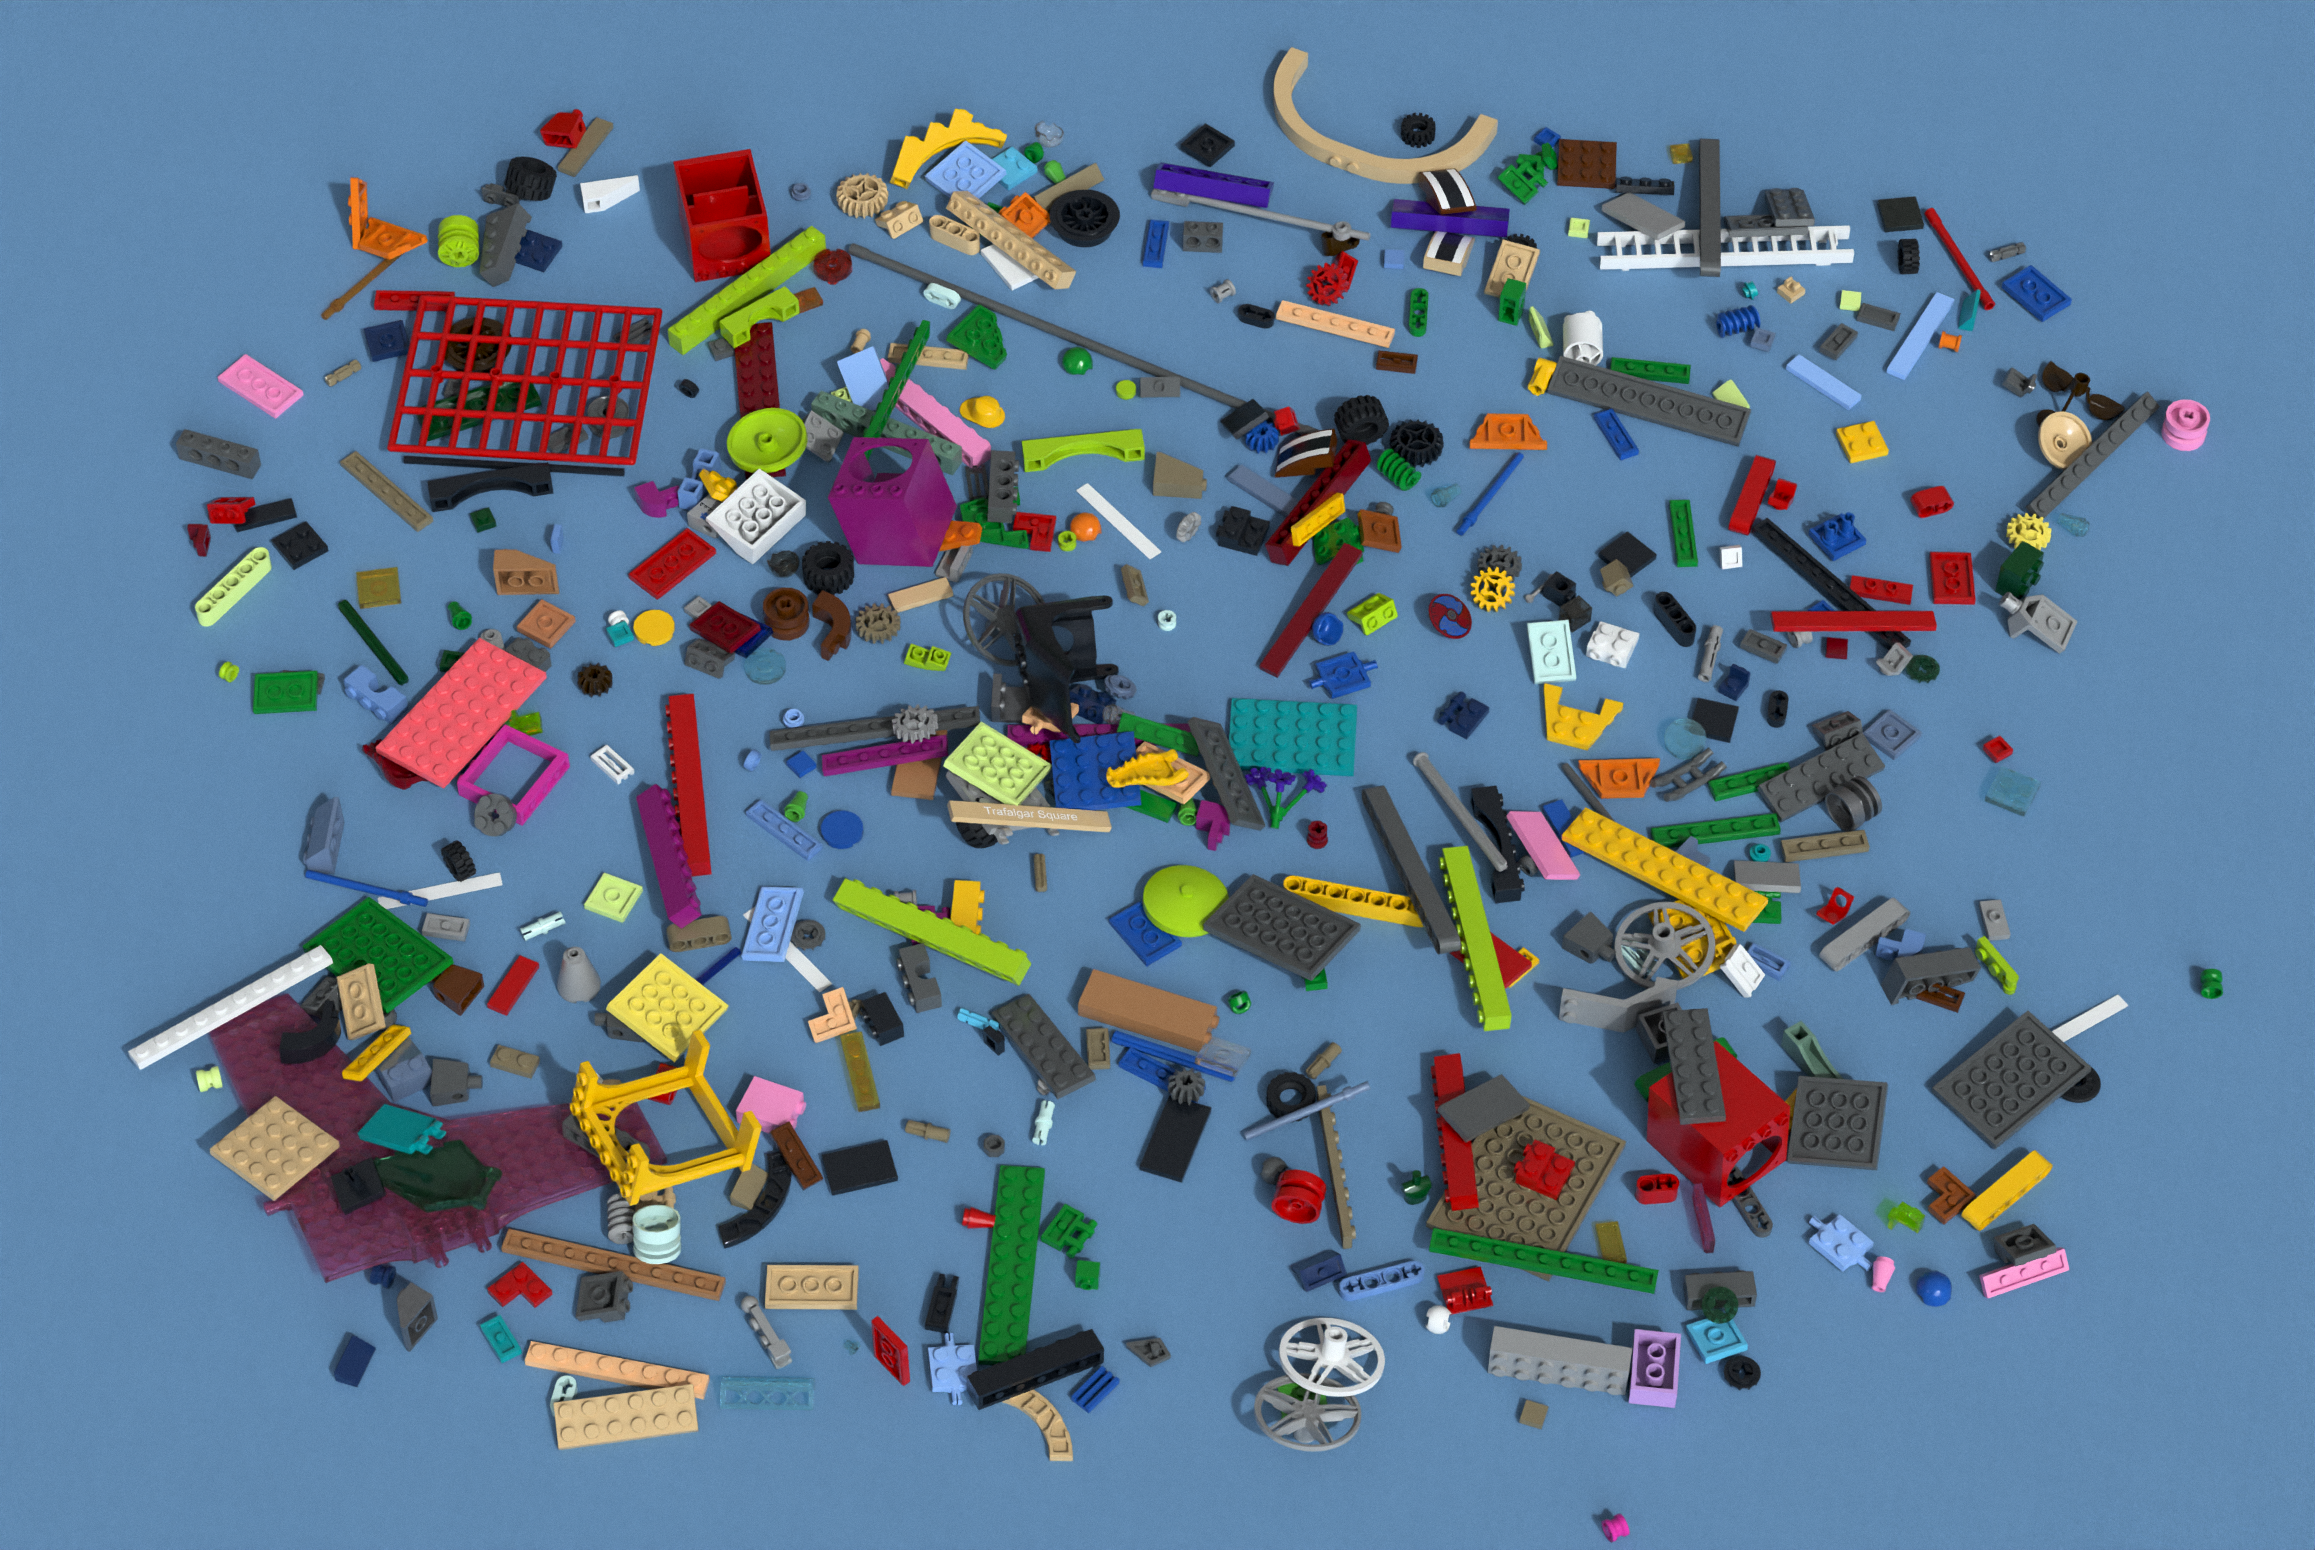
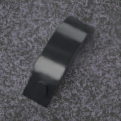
M325 1000L321 1021L315 1028L302 1033H282L279 1046L281 1063L300 1064L310 1062L324 1056L336 1045L341 1035L339 1011L335 1010L334 1001Z

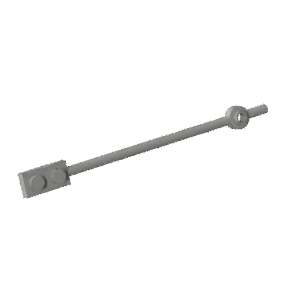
M1155 188L1151 193L1153 200L1187 207L1190 202L1330 232L1339 241L1347 240L1350 237L1369 241L1371 236L1370 233L1353 230L1351 225L1345 221L1331 225L1207 197Z

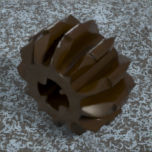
M599 662L596 665L590 663L589 667L582 666L581 672H578V687L584 695L589 694L591 698L594 695L601 697V693L608 694L609 688H612V673L606 665L601 666Z

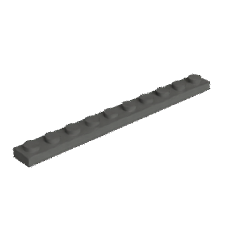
M2148 391L2143 393L2026 506L2032 516L2036 514L2037 519L2045 518L2160 407Z
M979 706L934 711L938 718V729H935L936 731L978 726L980 723ZM895 716L770 731L771 751L896 736L893 733L892 719H895Z

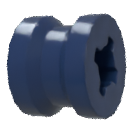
M376 1262L371 1271L370 1283L373 1285L382 1284L384 1288L389 1289L395 1279L396 1267H385L382 1263Z

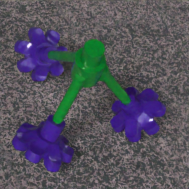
M1261 767L1259 771L1257 768L1251 769V774L1244 776L1248 785L1257 784L1258 788L1262 790L1269 813L1271 814L1270 828L1279 829L1280 821L1283 820L1287 812L1306 793H1309L1312 789L1322 793L1325 791L1324 788L1327 787L1326 783L1321 781L1318 775L1315 776L1312 769H1309L1308 772L1304 771L1302 776L1307 783L1302 787L1303 790L1283 808L1280 807L1284 786L1286 784L1292 785L1296 778L1295 775H1291L1289 772L1282 774L1280 769H1275V773H1272L1271 768ZM1269 780L1276 784L1277 797L1275 806L1271 803L1265 781Z

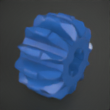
M1265 420L1245 434L1246 446H1249L1251 451L1257 450L1258 454L1260 451H1264L1266 454L1268 450L1274 451L1275 446L1279 442L1278 429L1275 428L1273 423L1267 424Z

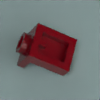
M188 524L189 537L193 540V546L197 549L198 556L207 557L211 541L208 525Z

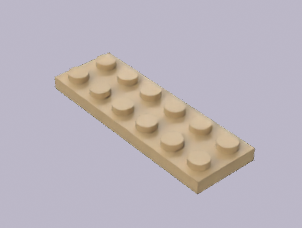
M693 1384L554 1403L559 1450L699 1431Z

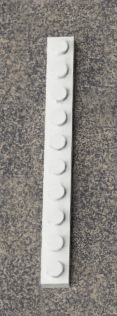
M320 945L128 1051L129 1056L141 1070L333 964L332 958Z

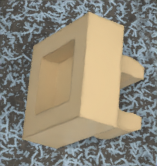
M1789 277L1784 281V284L1778 287L1777 293L1791 304L1805 295V289L1799 282L1797 283L1792 277Z

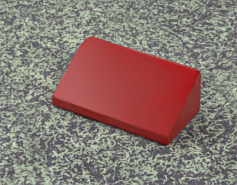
M1342 251L1335 257L1333 263L1337 265V268L1341 267L1344 270L1343 273L1348 275L1344 280L1349 282V285L1345 286V289L1349 290L1358 260Z

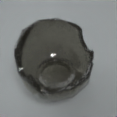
M787 550L777 554L773 553L771 560H767V564L773 575L779 578H788L797 571L800 560L796 553Z

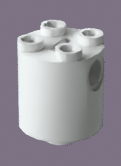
M1593 311L1567 315L1564 318V357L1592 365H1597L1601 362L1603 358L1602 322L1595 316Z

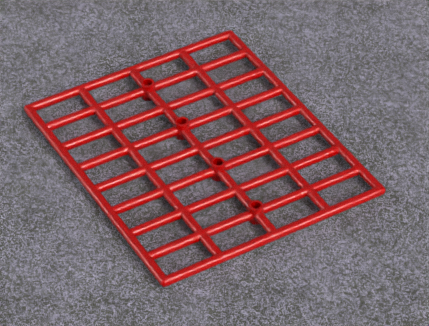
M421 295L387 450L405 453L635 465L662 319V309ZM427 303L448 304L442 333L420 332ZM456 305L477 306L472 334L450 333ZM485 306L507 307L501 336L480 335ZM515 308L536 309L531 338L509 337ZM544 310L565 311L560 339L539 338ZM574 311L595 312L590 341L568 340ZM603 313L624 314L619 343L598 342ZM632 315L654 316L649 344L627 343ZM419 340L440 341L436 362L431 366L430 370L412 369ZM448 341L470 342L464 371H446L442 369ZM478 343L499 344L495 368H492L490 373L472 372ZM507 344L529 346L523 375L502 374ZM537 346L558 347L555 368L549 376L531 375ZM566 348L588 349L583 378L562 377ZM596 349L618 351L614 374L609 377V380L591 379ZM626 351L647 352L642 381L621 380ZM410 377L432 378L426 407L404 406ZM444 378L462 379L456 409L434 408L438 387L444 381ZM470 380L491 381L486 411L464 409ZM503 382L521 383L516 412L494 411L498 388L503 385ZM530 383L551 384L546 414L524 413ZM563 385L581 386L576 416L554 415L558 390L562 389ZM589 387L610 388L606 417L584 416ZM622 388L641 389L636 419L614 418L618 393L622 391ZM402 414L424 415L418 445L396 444ZM432 416L454 417L448 447L426 446ZM462 417L484 419L478 448L456 447ZM492 419L514 420L508 450L486 449ZM522 421L544 422L538 452L516 451ZM552 422L574 424L568 454L547 452ZM582 424L604 425L599 455L577 454ZM612 426L634 427L629 457L607 456Z

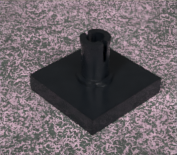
M372 1157L354 1166H348V1168H344L341 1172L331 1176L341 1209L345 1215L387 1195Z

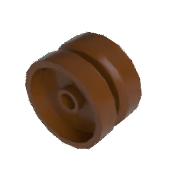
M783 587L773 590L764 599V625L767 633L773 638L790 641L801 637L808 630L810 623L809 606L806 596L801 591Z

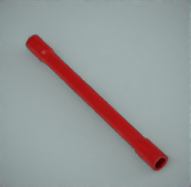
M1927 209L1924 213L1926 219L1941 238L1973 290L1979 289L1981 291L1979 301L1984 309L1991 310L1995 306V302L1990 294L1984 289L1946 230L1935 209Z

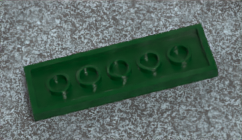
M503 382V385L498 388L494 411L516 412L521 383ZM533 383L529 384L524 410L542 405ZM491 384L468 391L464 409L486 411ZM459 394L436 401L434 408L456 409ZM416 415L422 428L424 415ZM432 416L427 441L450 435L454 417ZM462 417L460 431L481 425L484 419Z

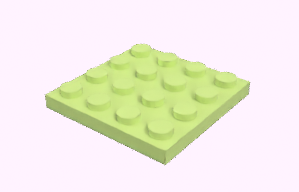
M983 722L978 724L945 760L943 765L952 773L957 774L1002 803L1017 806L1021 805L1052 768V764Z

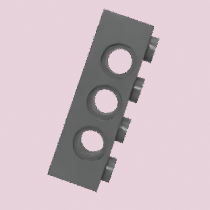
M184 429L176 442L179 459L252 480L261 466L258 449L187 429Z
M991 450L987 522L1012 523V515L1017 513V503H1013V500L1017 501L1018 488H1014V486H1018V474H1014V472H1019V460H1015V451Z
M571 1113L562 1122L563 1137L600 1158L597 1150L591 1146L586 1132L581 1130L578 1119ZM615 1127V1134L621 1146L629 1153L631 1145L639 1143L650 1163V1147L646 1143L634 1139L626 1131H621Z

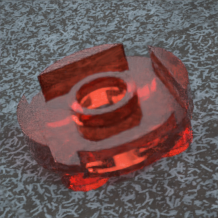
M825 249L814 258L813 268L815 275L819 279L827 281L830 285H835L839 281L846 279L853 271L851 256L844 250L836 249V251H830V249Z

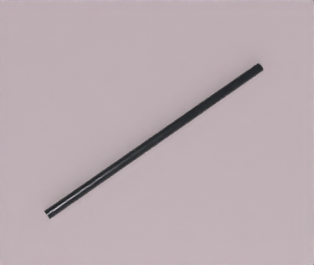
M404 456V464L508 469L538 464ZM549 464L550 472L625 476V468Z

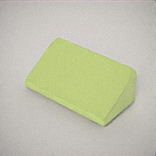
M1533 306L1530 307L1528 321L1539 347L1554 346L1543 317Z
M1732 379L1712 392V395L1717 400L1750 408Z

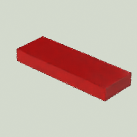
M520 955L487 1003V1007L507 1016L539 969V963Z

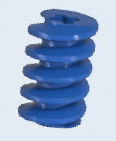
M1753 305L1717 315L1716 325L1721 338L1725 337V331L1728 336H1732V330H1734L1735 334H1739V328H1741L1742 332L1747 331V326L1751 331L1754 330V324L1757 328H1760V316Z

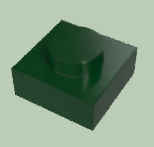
M489 507L470 513L471 521L477 533L497 527Z
M444 650L439 665L440 671L447 672L464 655V652Z

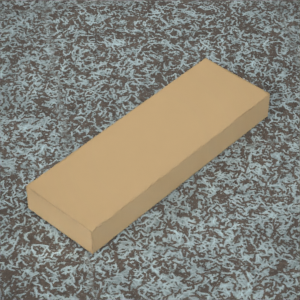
M944 577L888 594V599L893 610H897V613L952 597L953 590L947 578Z

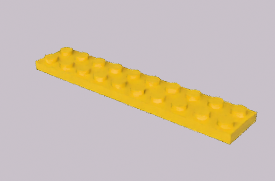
M1586 807L1562 834V840L1743 932L1747 930L1768 904L1767 897Z

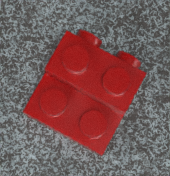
M1535 1139L1532 1145L1529 1143L1526 1145L1523 1156H1525L1523 1162L1518 1160L1514 1168V1173L1516 1174L1515 1183L1557 1200L1575 1167V1161L1555 1153V1147Z

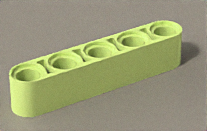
M258 547L252 550L196 603L195 610L200 625L211 626L216 623L271 570V560L266 548Z

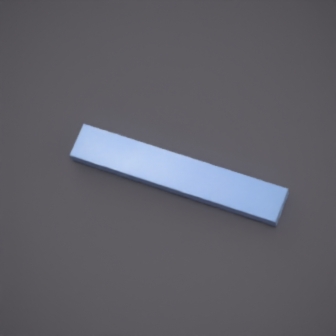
M1936 292L1888 366V374L1903 380L1906 379L1953 306L1955 299Z

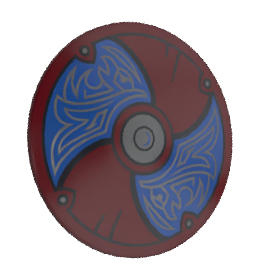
M1439 594L1431 600L1428 609L1429 617L1438 632L1451 639H1460L1469 633L1472 626L1471 615L1466 605L1460 599L1450 594Z

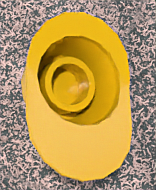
M991 396L971 398L964 401L960 406V414L963 418L986 428L998 427L1005 420L1004 410L1000 407L998 401Z

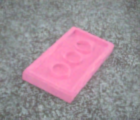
M247 354L243 355L217 377L218 382L275 419L303 396L301 389Z
M1510 811L1507 814L1508 821L1544 879L1577 880L1581 874L1542 812Z

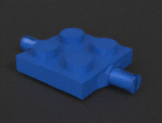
M1350 652L1316 663V670L1320 678L1310 680L1309 685L1311 689L1323 685L1328 690L1332 699L1371 687L1367 671L1377 669V662L1373 660L1363 663L1358 659L1355 652Z

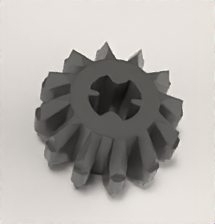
M1183 1067L1182 1072L1175 1070L1174 1076H1170L1168 1079V1092L1171 1094L1172 1100L1178 1099L1179 1104L1185 1101L1190 1105L1191 1100L1198 1103L1199 1097L1204 1095L1205 1081L1201 1073H1195L1193 1068L1186 1071Z

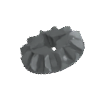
M804 920L794 926L791 940L796 948L801 947L804 951L810 948L814 950L817 946L821 947L822 942L825 940V929L817 921ZM804 934H812V938L808 937L805 939Z

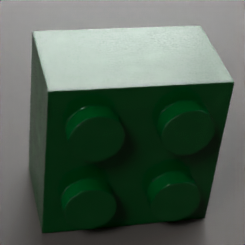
M2022 541L2001 565L1995 592L2002 596L2010 592L2018 600L2025 598L2029 593L2030 587L2032 585L2036 586L2041 578L2039 573L2044 565L2042 561L2044 552Z

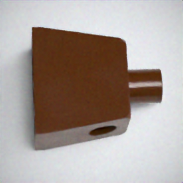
M453 964L430 981L434 984L435 998L459 1016L465 1012L484 988L481 973Z

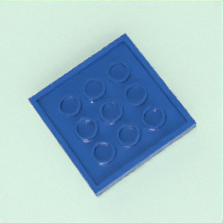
M1134 731L1080 737L1081 742L1079 744L1074 743L1070 738L1050 741L1056 808L1101 810L1142 805L1140 785L1114 788L1108 783L1106 778L1109 767L1115 770L1118 767H1122L1125 761L1129 762L1132 757L1135 760L1137 759Z

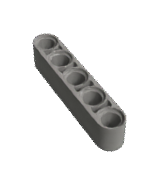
M1889 899L1826 945L1820 952L1819 957L1834 971L1841 970L1879 942L1880 937H1886L1901 926L1909 918L1910 911L1897 899Z

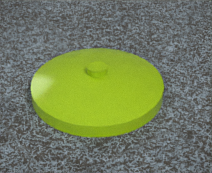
M766 408L749 413L735 423L727 437V449L733 463L742 470L755 473L758 469H761L765 473H772L790 466L803 454L807 446L808 435L804 422L795 413L781 408Z
M1177 865L1158 871L1148 880L1144 888L1142 902L1148 919L1162 931L1179 937H1198L1209 933L1204 931L1203 924L1229 899V895L1224 884L1207 870L1195 866Z

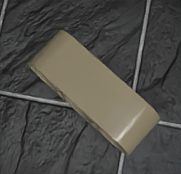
M725 916L694 920L682 929L676 924H671L666 928L669 949L672 952L724 945L732 939L729 921Z

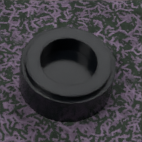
M683 379L679 385L680 391L689 398H695L699 393L698 386L688 379Z

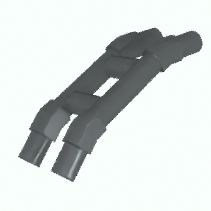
M1708 747L1683 766L1669 774L1651 780L1650 785L1653 788L1663 787L1673 781L1679 788L1664 794L1663 798L1666 802L1676 801L1708 781L1717 778L1727 766L1721 761L1703 774L1698 767L1714 754ZM1687 772H1690L1696 778V780L1689 784L1680 777Z

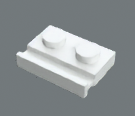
M1741 944L1734 945L1725 958V963L1720 965V968L1744 998L1751 997V992L1757 988L1765 976Z

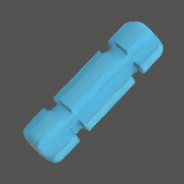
M961 1008L958 1012V1020L965 1023L968 1021V1024L984 1030L989 1025L996 1031L999 1028L997 1021L992 1019L989 1021V1018L975 1012L969 1013L970 1010Z

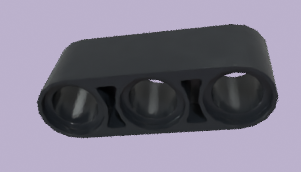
M1659 592L1655 597V616L1680 646L1689 647L1693 645L1696 624L1671 593Z

